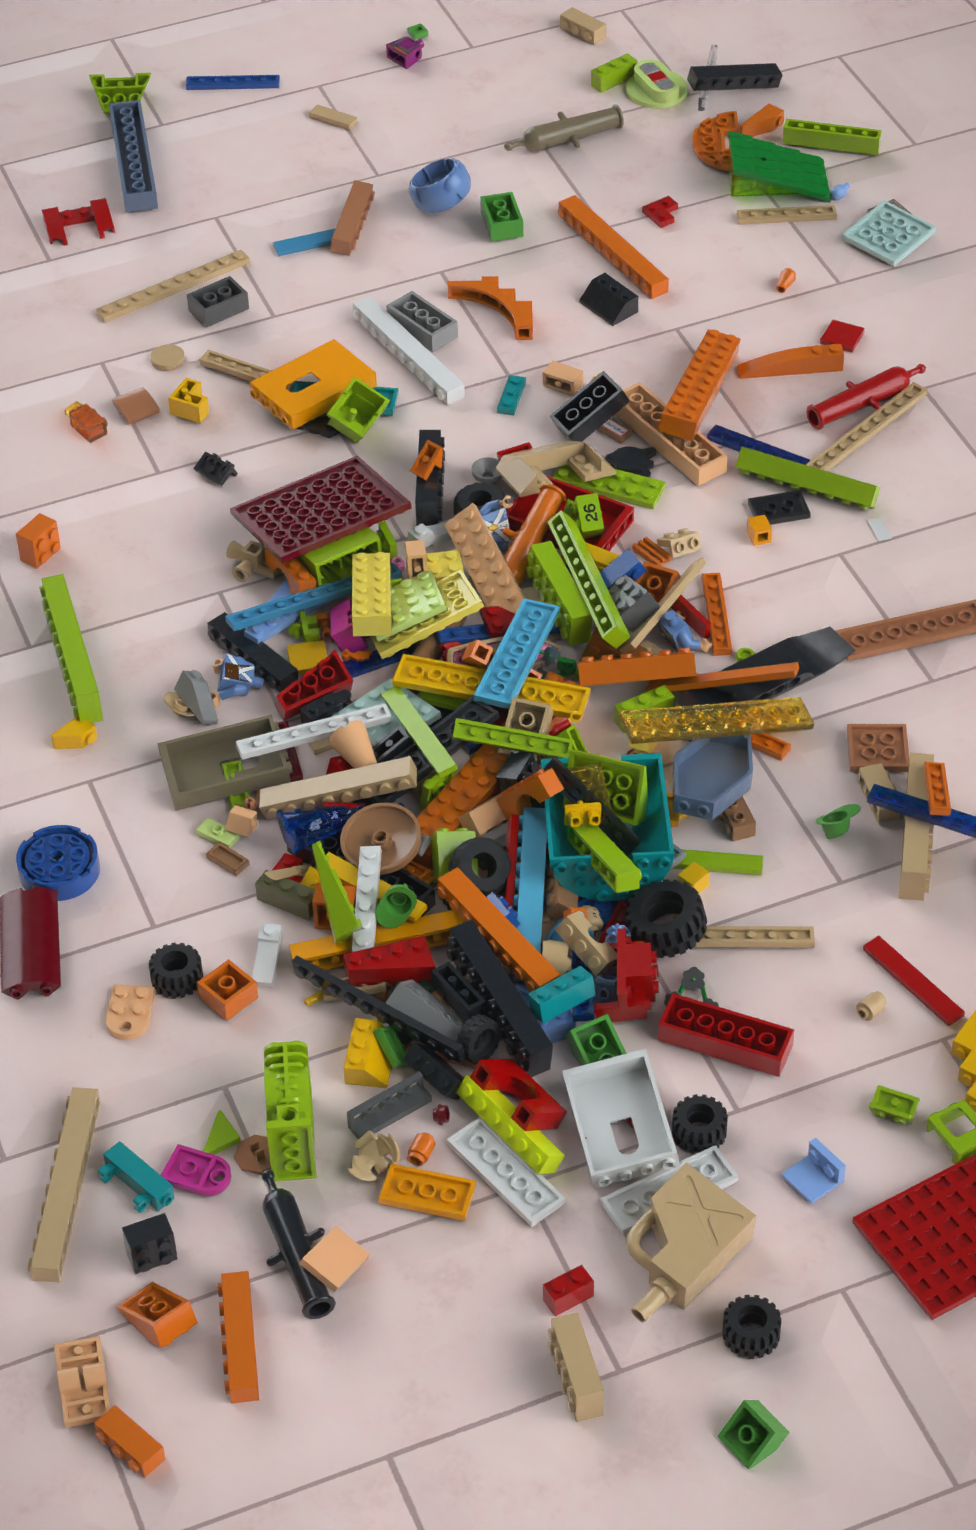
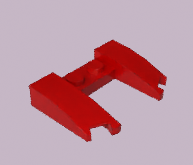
M106 198L90 201L89 207L59 212L58 207L42 210L43 221L50 244H53L54 239H61L62 245H68L64 226L94 221L100 239L105 238L103 232L111 229L113 233L115 232Z

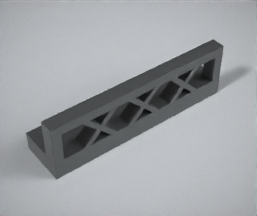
M419 1071L347 1111L348 1128L355 1137L359 1139L368 1131L375 1134L432 1102V1095L423 1085V1075Z

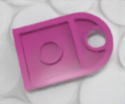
M177 1144L161 1176L175 1188L201 1196H214L220 1194L229 1186L231 1182V1169L227 1161L219 1156ZM217 1176L224 1177L222 1181L213 1180Z

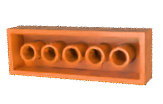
M690 647L678 648V652L672 653L671 649L659 650V654L643 651L640 652L639 656H632V653H622L617 658H613V654L601 655V659L595 660L594 656L582 657V661L578 662L580 686L696 676L694 651H690Z

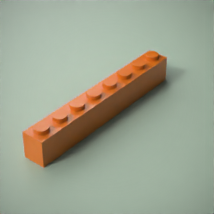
M458 867L438 878L437 893L440 898L445 899L451 909L457 912L464 922L473 920L493 953L495 952L500 957L502 963L513 971L518 980L524 982L530 993L560 977L559 972Z

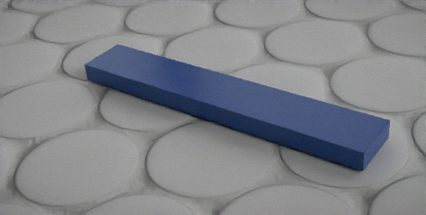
M280 75L187 76L186 90L279 88Z

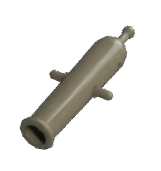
M615 104L612 108L571 118L565 117L564 113L560 111L557 114L560 120L530 127L523 133V138L514 142H506L504 148L507 151H511L515 147L525 146L529 151H540L566 142H572L575 148H579V138L615 127L622 128L624 125L623 113L621 108Z

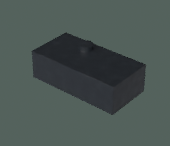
M603 371L553 412L550 418L569 441L582 442L630 401L623 389Z

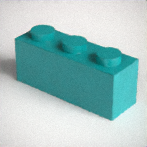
M579 966L528 994L531 1012L544 1024L595 996L593 976L582 966Z

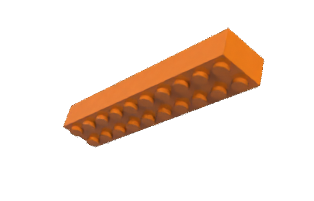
M707 330L662 412L659 432L693 441L737 357L741 338L720 333L717 330Z

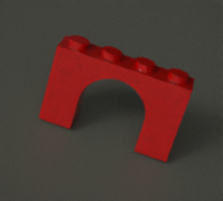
M513 1059L479 1060L470 1076L483 1091L502 1090L521 1099L511 1118L524 1131L558 1129L567 1114V1111Z

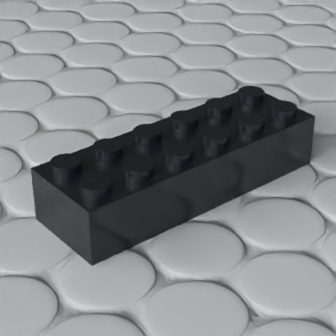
M419 430L418 455L427 440L445 448V437H441V430ZM444 449L441 469L434 466L427 480L419 476L416 478V526L421 523L425 526H431L442 521V510L439 509H443Z

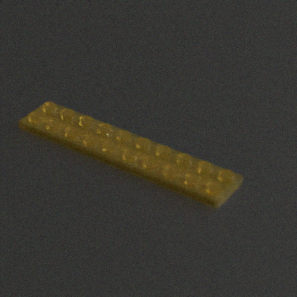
M801 697L620 711L619 715L631 744L812 730L815 724Z

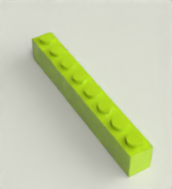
M742 446L735 466L740 469V473L750 475L753 472L757 474V478L767 480V477L774 479V483L784 485V482L790 483L791 488L800 490L801 487L807 488L808 493L817 495L818 492L824 493L825 498L834 500L835 497L841 498L842 503L851 505L852 502L858 503L859 508L866 510L869 507H875L881 488L873 484Z

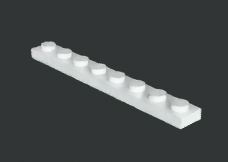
M384 703L236 741V748L243 760L330 738L332 733L340 726L343 728L349 726L348 722L362 721L366 728L392 722V715Z

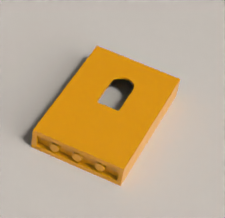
M333 339L251 381L250 395L253 399L260 402L264 408H267L273 416L279 418L284 425L294 430L330 411L354 377L371 388L376 387V372ZM310 373L320 380L299 392H289L286 389L288 384Z

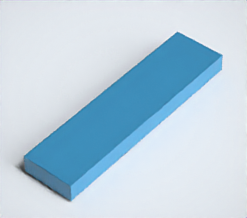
M335 229L273 242V247L278 256L328 246L331 245Z

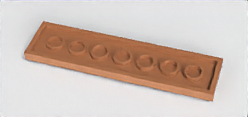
M976 599L835 631L856 650L846 658L847 662L976 633Z

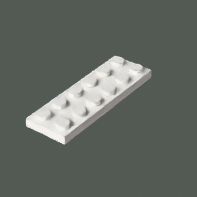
M481 1117L447 1139V1145L531 1227L566 1204V1198L541 1174L538 1175Z
M714 1145L680 1161V1166L658 1171L600 1198V1203L621 1234L625 1235L650 1209L651 1197L686 1162L721 1189L737 1183L739 1176L717 1146Z

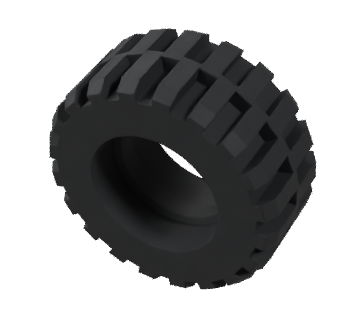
M664 879L663 882L654 881L649 886L641 887V891H636L632 896L633 899L628 901L624 914L627 928L631 933V941L651 942L652 951H656L657 958H664V956L672 958L676 954L680 953L682 955L686 953V950L694 948L696 942L699 943L703 938V934L707 929V917L698 891L685 882L682 884L679 880L670 881L669 879ZM666 914H680L677 918L667 923H652L660 916Z

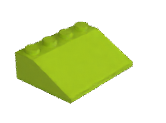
M570 749L567 768L622 822L638 825L646 820L648 806L646 766ZM565 795L562 808H564V805L573 804Z

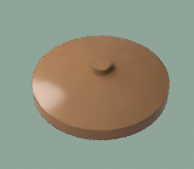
M376 803L360 809L347 820L340 836V845L346 861L356 867H359L360 847L381 846L380 875L398 871L410 863L418 853L422 842L421 828L415 815L407 808L394 803Z

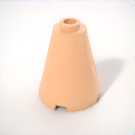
M362 721L348 722L349 726L345 728L340 726L332 733L329 740L332 748L353 768L377 764L366 726Z

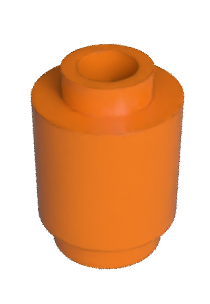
M426 1132L416 1134L407 1152V1159L411 1164L422 1166L428 1161L436 1145L432 1135Z

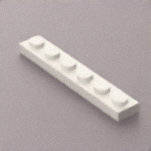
M381 846L360 847L355 917L357 920L360 919L362 926L359 931L353 932L352 952L375 947L377 920L375 910L378 905Z

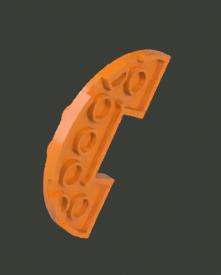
M737 111L719 113L715 118H707L702 121L697 129L695 128L693 132L692 147L697 157L707 165L734 173L730 149L725 148L724 135H728V131L739 133Z

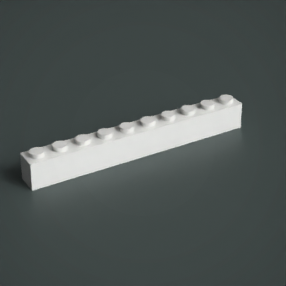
M371 296L353 303L352 314L354 319L358 320L374 338H377L392 355H395L440 400L449 405L465 398L464 383Z

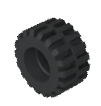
M175 942L171 943V945H163L162 949L158 948L155 950L156 953H153L151 960H149V971L152 987H155L159 995L163 994V997L166 998L171 996L172 999L180 996L184 998L187 994H193V990H198L197 982L203 978L201 957L196 949H193L191 945L185 946V943L176 944Z
M695 1094L692 1098L687 1096L684 1098V1102L680 1100L677 1103V1107L673 1110L672 1135L675 1138L676 1144H680V1148L683 1150L688 1149L690 1153L694 1151L699 1153L714 1145L719 1148V1144L723 1145L727 1136L728 1114H726V1108L722 1107V1103L720 1101L716 1102L712 1096L707 1098V1095L703 1094L702 1096ZM695 1122H703V1123H706V1124H708V1125H706V1126H695V1125H693L692 1123H695Z
M748 1294L744 1298L739 1296L735 1298V1302L731 1301L728 1304V1308L724 1311L722 1336L723 1340H725V1345L727 1348L731 1347V1352L734 1354L738 1352L739 1356L743 1358L745 1356H749V1359H754V1356L762 1358L764 1353L769 1355L772 1353V1348L776 1349L780 1341V1311L776 1309V1305L773 1302L768 1303L769 1299L765 1297L763 1299L759 1298L760 1295L750 1297V1294ZM746 1323H755L760 1325L762 1328L758 1330H748L743 1328L742 1325Z

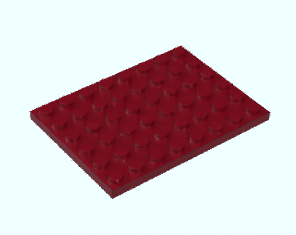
M355 456L230 508V512L281 563H284L317 548H322L331 542L338 541L350 534H355L357 531L371 527L376 523L388 520L397 514H402L412 509V506L407 498L359 456Z

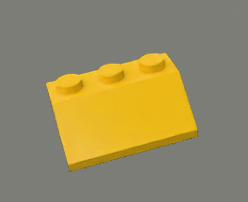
M355 1018L343 1067L345 1084L378 1088L388 1087L392 1066L373 1033L376 1029L385 1027L377 1020Z

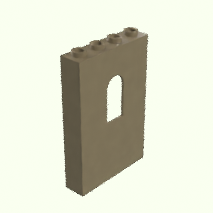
M272 715L157 743L175 811L228 798L230 795L236 796L244 792L290 782L289 773H293L290 761L286 762L288 759L286 749L256 756L260 760L256 767L235 772L234 778L228 774L229 780L227 781L221 770L220 763L241 758L236 748V741L280 730L278 722L273 721Z

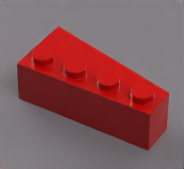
M336 650L332 651L328 657L322 659L313 669L308 670L299 680L294 681L276 696L275 707L283 721L299 715L300 708L330 692L336 694L340 691L342 692V690L351 691L353 679Z
M425 935L343 954L344 970L349 984L353 986H361V984L376 985L378 982L397 984V981L411 979L417 983L422 980H429V983H432L431 971L436 968Z

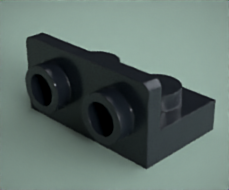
M206 451L193 468L197 473L223 486L230 474L234 476L238 474L234 469L235 465L230 461L226 460L224 462L217 454L212 453L211 455Z

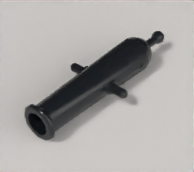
M265 1170L262 1173V1179L267 1183L269 1193L266 1194L262 1207L279 1247L278 1253L269 1257L266 1263L268 1266H274L280 1261L285 1262L303 1304L302 1313L304 1317L319 1319L327 1316L334 1310L336 1305L334 1297L329 1295L325 1284L299 1264L302 1258L313 1249L314 1241L325 1234V1230L318 1228L308 1233L293 1194L283 1188L278 1189L274 1181L273 1171Z

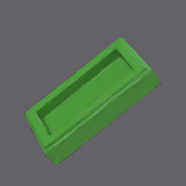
M387 1026L376 1029L373 1033L393 1069L407 1066L408 1064L402 1060L407 1052L393 1027Z

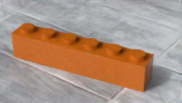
M249 1272L221 1274L222 1283H217L218 1296L223 1297V1302H219L220 1316H224V1321L220 1322L221 1336L226 1335V1341H222V1353L227 1355V1360L223 1361L224 1375L229 1376V1380L224 1381L225 1394H230L231 1404L258 1401L259 1388Z

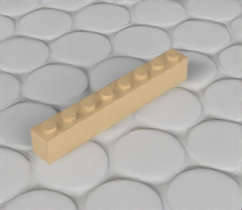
M408 756L260 789L259 808L266 820L322 808L324 807V802L345 803L417 787V768L412 758Z

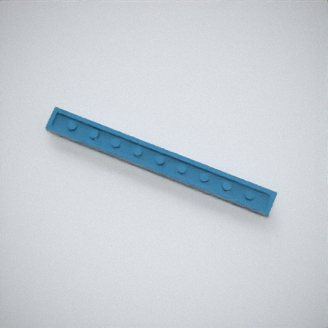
M392 563L391 580L402 578V571ZM352 576L226 615V623L233 631L242 630L271 619H277L278 617L309 609L322 603L344 598L352 594Z

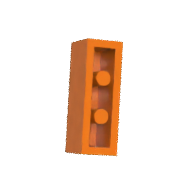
M116 1405L94 1423L97 1440L102 1445L107 1444L118 1459L123 1458L134 1473L139 1472L145 1478L165 1460L163 1446Z

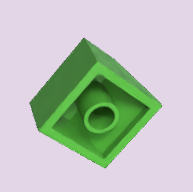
M743 1400L717 1437L748 1469H751L775 1452L790 1432L759 1400Z

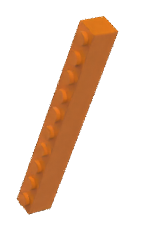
M576 195L559 201L558 214L560 218H563L569 226L573 227L579 235L594 246L597 251L628 277L634 285H637L644 294L653 299L668 292L669 278Z

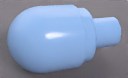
M846 182L844 185L839 184L835 186L830 192L831 198L833 200L843 198L850 188V184Z

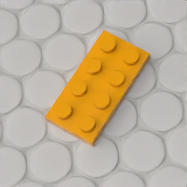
M391 1163L379 1196V1204L465 1221L476 1189V1180Z

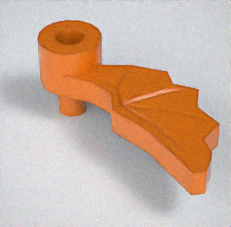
M345 649L342 652L341 659L348 661L351 658L355 661H364L369 659L373 651H357L352 653Z

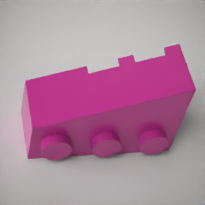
M351 599L330 608L331 636L336 641L339 651L342 653L345 649H348L349 652L356 653L357 651L368 649L365 636H353Z

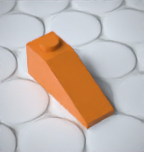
M767 104L740 125V134L754 137L776 130L784 123V110Z

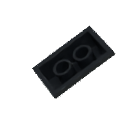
M603 273L591 280L579 303L614 326L638 313L639 296L608 274Z

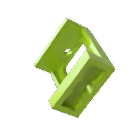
M965 1100L952 1103L947 1108L934 1112L928 1117L926 1131L929 1133L934 1130L953 1152L952 1162L954 1165L976 1154V1113ZM965 1114L975 1128L956 1137L948 1130L945 1124Z

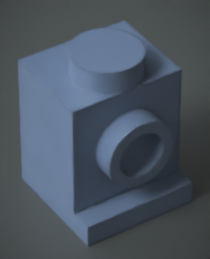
M607 973L598 975L595 978L594 1001L600 1003L618 1001L617 975Z

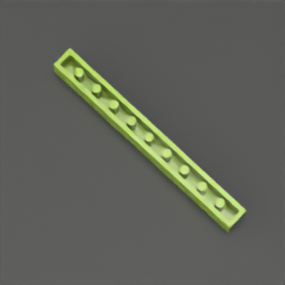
M561 510L548 521V524L602 639L617 649L630 638V634L576 522Z

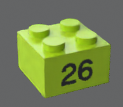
M598 493L576 496L570 511L571 516L575 517V522L583 539L600 537L604 530Z

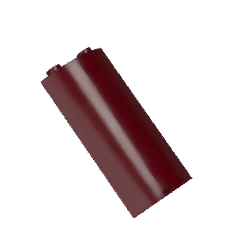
M32 887V890L23 891L22 888H18L0 897L1 993L19 1000L30 990H34L44 996H50L61 987L57 891L44 887Z

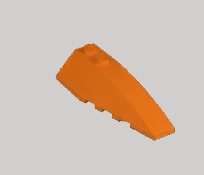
M841 344L799 347L754 358L737 365L740 379L843 371L844 352Z

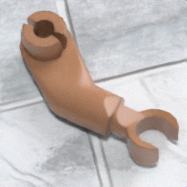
M255 790V798L251 797L249 801L248 797L244 800V808L252 811L259 809V790Z

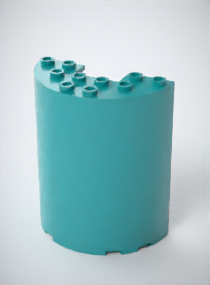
M661 753L621 755V761L646 766L648 806L646 820L638 825L624 823L642 840L636 849L627 856L641 871L642 879L639 883V889L616 893L592 868L591 855H580L567 841V826L564 825V808H562L564 794L560 791L545 800L551 870L557 881L568 891L578 896L601 902L626 900L632 898L636 891H641V887L649 886L654 881L661 882L666 877L673 864L674 846ZM557 758L562 764L568 767L569 758ZM541 759L542 769L551 759Z

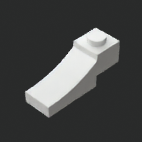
M452 518L431 526L419 524L408 531V541L423 539L425 548L431 546L435 549L451 539L444 524Z
M261 924L252 978L257 982V987L273 988L280 959L279 951L283 939V929L280 924Z

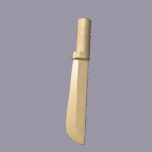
M307 864L267 871L264 874L272 880H281L292 876H300L302 873H306L311 865Z

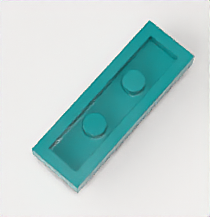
M509 375L497 406V413L515 415L526 385V377Z

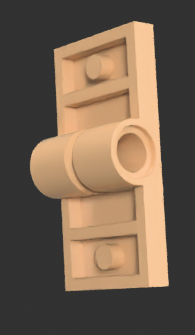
M100 1336L54 1344L65 1428L95 1423L111 1409Z

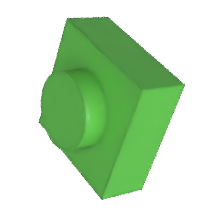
M421 23L407 28L408 34L414 40L428 36V30Z

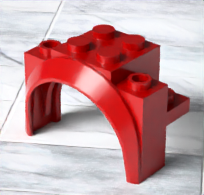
M626 928L617 929V943L608 944L617 953V961L613 966H617L618 1001L594 1003L595 1016L597 1019L608 1014L611 1022L647 1019V1011L651 1010V1002H656V993H659V981H655L659 977V966L655 964L657 963L656 951H652L651 942L631 941V936L627 937Z

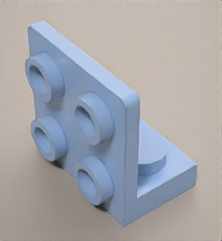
M814 1138L809 1142L808 1156L784 1171L782 1177L812 1204L844 1182L846 1165L817 1138Z

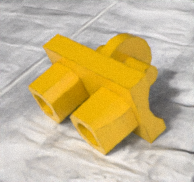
M580 800L577 801V804L564 805L565 826L579 827L581 824H591L594 826L601 823L600 802L583 803Z

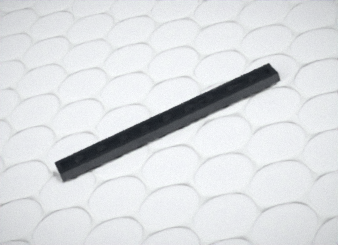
M297 955L292 960L294 973L300 979L310 981L315 987L325 989L330 995L343 999L348 1005L358 1007L364 1014H370L376 1017L379 1022L389 1024L397 1032H403L409 1035L412 1040L422 1042L430 1050L442 1053L448 1060L461 1063L465 1059L463 1045Z

